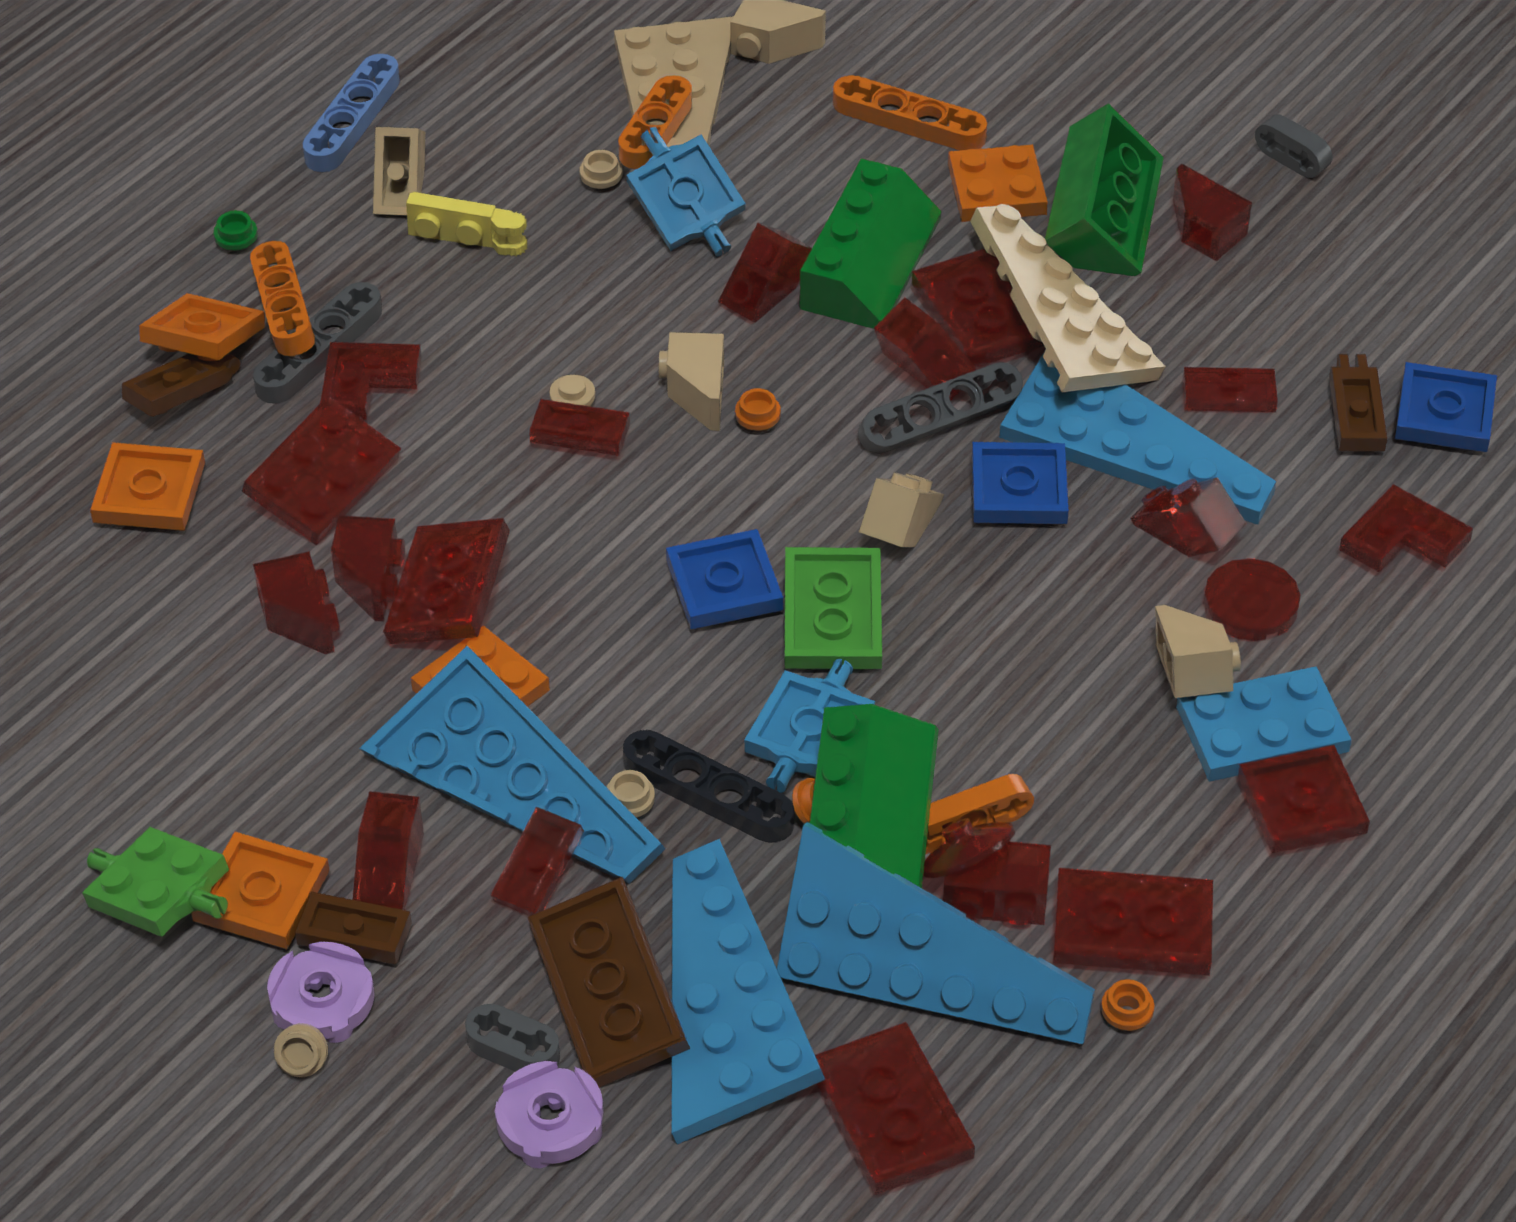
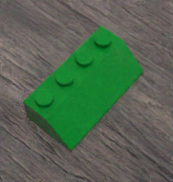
M1109 103L1069 127L1045 240L1049 247L1073 268L1137 276L1142 273L1164 157Z
M860 159L800 270V310L884 331L941 219L942 213L903 169Z
M874 704L825 707L810 824L821 829L822 833L845 847H852L864 854V858L892 874L900 875L922 888L939 732L937 726Z

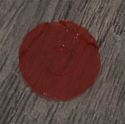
M1247 558L1232 560L1216 568L1207 579L1203 605L1205 611L1208 610V613L1212 616V621L1223 624L1226 634L1238 639L1259 641L1266 640L1267 635L1278 632L1277 636L1288 631L1297 619L1301 594L1296 581L1285 569L1269 561Z

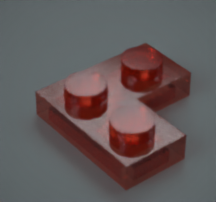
M330 342L320 401L321 419L367 421L372 388L417 389L422 358L420 344Z
M1393 484L1341 537L1339 550L1377 572H1380L1404 546L1446 568L1471 541L1473 528Z

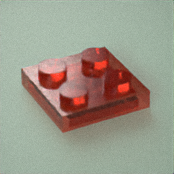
M1335 745L1240 764L1238 778L1272 854L1368 833L1370 820Z

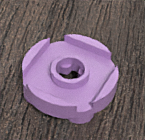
M334 942L309 944V951L301 952L296 956L293 955V951L286 954L272 969L267 984L274 1023L279 1028L286 1029L298 1023L309 1024L317 1028L325 1039L331 1043H339L348 1039L353 1032V1028L360 1025L367 1017L374 1001L373 980L371 972L364 965V959L354 949ZM322 984L330 985L331 994L325 997H313L308 992L310 989L319 990Z
M542 1061L517 1070L508 1077L502 1086L503 1093L498 1102L496 1101L495 1107L498 1134L505 1146L514 1154L522 1157L526 1165L540 1169L547 1167L549 1164L569 1161L583 1154L591 1146L598 1143L602 1137L604 1114L602 1094L597 1083L584 1070L574 1066L573 1072L569 1069L558 1068L557 1062ZM545 1105H549L552 1110L560 1108L564 1110L558 1114L559 1117L552 1120L539 1118L541 1116L540 1108Z

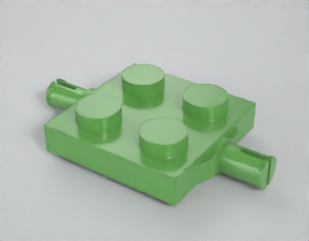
M149 827L121 855L115 856L102 849L95 848L93 849L94 854L90 852L87 857L88 867L102 872L82 892L88 907L162 937L178 920L193 911H201L216 919L222 917L221 913H226L228 907L226 898L210 893L213 885L229 870L223 854Z

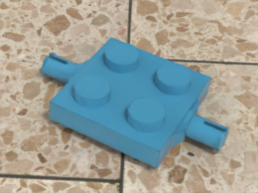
M656 127L650 128V134L646 130L641 135V139L645 142L653 156L645 165L627 174L626 178L628 185L669 250L672 251L692 239L705 237L716 257L722 256V250L724 253H727L732 246L728 243L719 227L725 221L745 211L746 203L701 134L684 144L667 147Z
M836 659L824 679L807 678L786 670L782 674L744 740L746 753L776 764L770 776L766 779L768 787L774 790L777 787V791L783 793L794 772L816 777L825 707L862 704L875 705V701L853 694L844 687L849 675L853 672V667L848 661L845 660L842 665V659Z

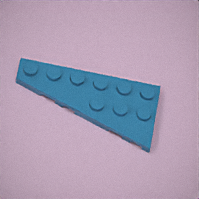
M1043 355L1000 425L999 438L1021 443H1065L1067 461L1257 525L1275 492L1276 481L1128 385L1061 392L1057 384L1060 374L1057 368L1048 367Z
M468 646L359 748L365 755L617 879L623 877L624 881L628 884L666 849Z
M809 822L803 825L777 965L781 978L1084 1044L1095 993L1094 988L1046 960L1032 956L1008 942V938L966 917L965 913L896 873L888 872L864 858V854L852 847H845L822 833L821 829Z
M720 839L674 858L672 878V1002L690 1046V1049L672 1056V1135L676 1143L680 1144L825 1080V1077Z

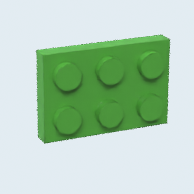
M785 547V669H831L836 659H842V665L845 660L848 661L853 669H882L880 548Z

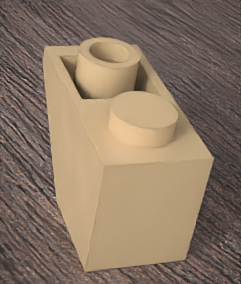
M894 472L892 479L876 478L859 532L900 547H915L939 508L944 494L930 490L932 481L908 473L903 475Z

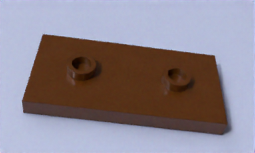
M623 877L527 917L582 1069L594 1079L599 1088L690 1049Z

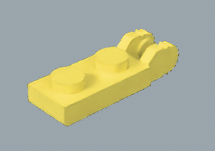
M418 192L410 193L407 199L408 235L458 242L466 245L493 247L500 255L509 254L517 256L525 253V250H527L526 236L522 235L524 230H526L527 223L522 213L495 208V205Z

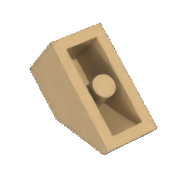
M743 0L730 22L731 54L770 64L823 48L825 44L826 10L784 0Z
M376 127L373 214L407 216L406 202L410 193H421L425 167V131L418 128Z
M669 332L668 351L659 352V378H667L668 397L709 430L720 431L724 376V334Z
M1167 605L1155 606L1156 647L1174 697L1182 698L1232 692L1233 672L1240 671L1241 669L1240 652L1237 642L1230 643L1223 624Z

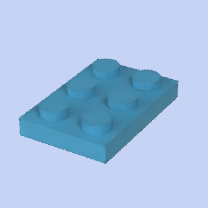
M1317 666L1233 683L1232 692L1177 698L1176 708L1209 782L1347 753L1350 750L1352 739Z

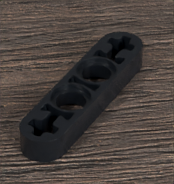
M639 730L633 732L625 739L623 743L625 770L641 772L652 783L654 788L758 840L767 843H777L791 835L794 829V806L792 801L784 794L658 732ZM649 751H650V752H653V753H654V756L651 755V754H647V753H648ZM690 768L700 773V777L692 782H681L674 777V774L682 769ZM733 789L740 792L743 797L734 803H724L718 800L716 795L720 791ZM774 814H779V815H780V818H778V817H772V816H773ZM763 816L771 819L769 821L763 820Z

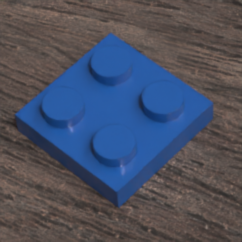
M1406 362L1395 439L1487 452L1491 436L1497 375Z
M972 442L973 523H1068L1069 509L1065 443Z
M758 529L666 548V561L690 629L783 610V595Z

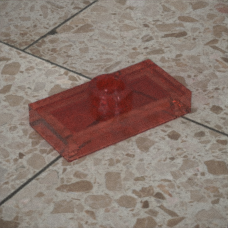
M1184 367L1182 379L1185 411L1276 412L1278 399L1275 369Z
M540 399L529 430L530 442L620 456L630 425V413Z
M536 807L490 895L492 899L499 904L528 916L543 911L584 832L581 824Z

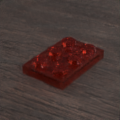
M985 248L912 271L911 284L970 370L1044 346L1043 342L1032 338L1010 296L1013 289L1010 281L1001 280L997 272L1000 263L997 257L987 253Z
M327 396L244 481L242 492L317 545L399 458L402 448L334 399Z
M504 518L417 526L383 630L390 645L479 636L510 533Z
M1059 868L1053 963L1210 976L1212 964L1213 880Z
M907 1022L815 1055L825 1077V1080L816 1084L875 1195L974 1159L975 1145Z

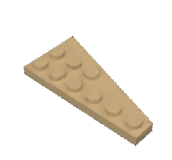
M734 16L614 30L615 47L632 117L659 79L672 75L681 76L692 85V107L672 136L667 147L684 144L701 134L710 146L711 130L713 124H715L724 85L725 69L731 54L730 22ZM651 119L645 123L648 125H662L666 121Z
M1006 204L976 208L970 222L986 252L997 257L1000 263L997 272L1001 280L1010 281L1013 287L1010 296L1032 338L1043 342L1046 348L1043 355L1048 367L1057 368L1060 374L1057 384L1061 392L1159 380L1166 366L1153 354L1152 348L1147 343L1141 341L1126 326L1121 316L1110 310L1099 298L1098 293L1092 287L1086 285L1073 272L1072 266L1067 261L1061 259L1046 244L1045 238L1036 233L1021 218V214L1015 208Z

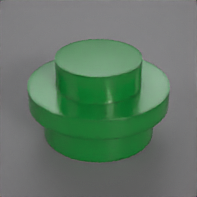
M238 210L222 214L217 219L213 230L215 242L227 250L236 251L247 248L256 241L258 236L256 223L247 213Z

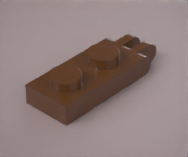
M189 353L123 382L122 399L147 415L154 417L191 399L199 398L204 393L228 383L232 375L239 370L240 360L231 354H227L217 361H203L197 355Z
M1338 354L1337 367H1330L1329 379L1339 451H1385L1388 438L1377 367H1368L1366 354H1356L1355 367H1350L1348 354Z

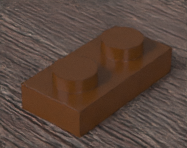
M311 892L295 932L297 945L309 947V944L317 942L339 943L354 949L362 958L396 965L412 925L411 913L406 910Z

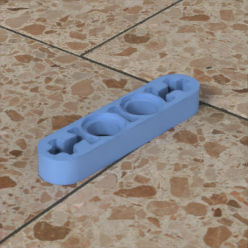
M374 54L362 61L304 138L302 143L304 159L309 169L317 172H327L336 169L343 162L400 83L398 62L394 57L388 54ZM362 96L371 98L366 102L351 101L356 97ZM340 122H349L352 124L351 126L346 128L332 127L334 124Z

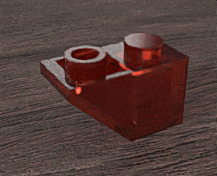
M1180 164L1176 168L1173 203L1181 242L1217 262L1248 235L1252 202L1184 164Z
M757 223L718 302L756 323L796 289L800 281V270L812 247L782 230Z
M906 297L874 327L882 353L926 388L977 370L940 324ZM957 389V390H952V391L950 392V395H949L950 401H951L961 390H959V389Z
M1218 477L1197 482L1195 478L1189 479L1171 489H1167L1166 486L1157 487L1142 498L1141 501L1144 505L1130 518L1136 527L1188 557L1220 551L1247 524Z
M339 515L331 548L335 582L374 621L384 622L388 602L395 603L397 599L398 576L394 572L395 567H403L405 540L397 538L395 519Z
M310 552L253 564L258 598L268 631L323 654L335 652L332 633L340 631L339 620L334 603L325 605L323 598L329 596L326 575L323 568L314 569Z
M369 791L358 832L353 900L405 910L424 836L420 797Z
M998 841L944 877L943 901L965 913L966 917L971 920L1003 921L1014 925H1044L1051 845Z

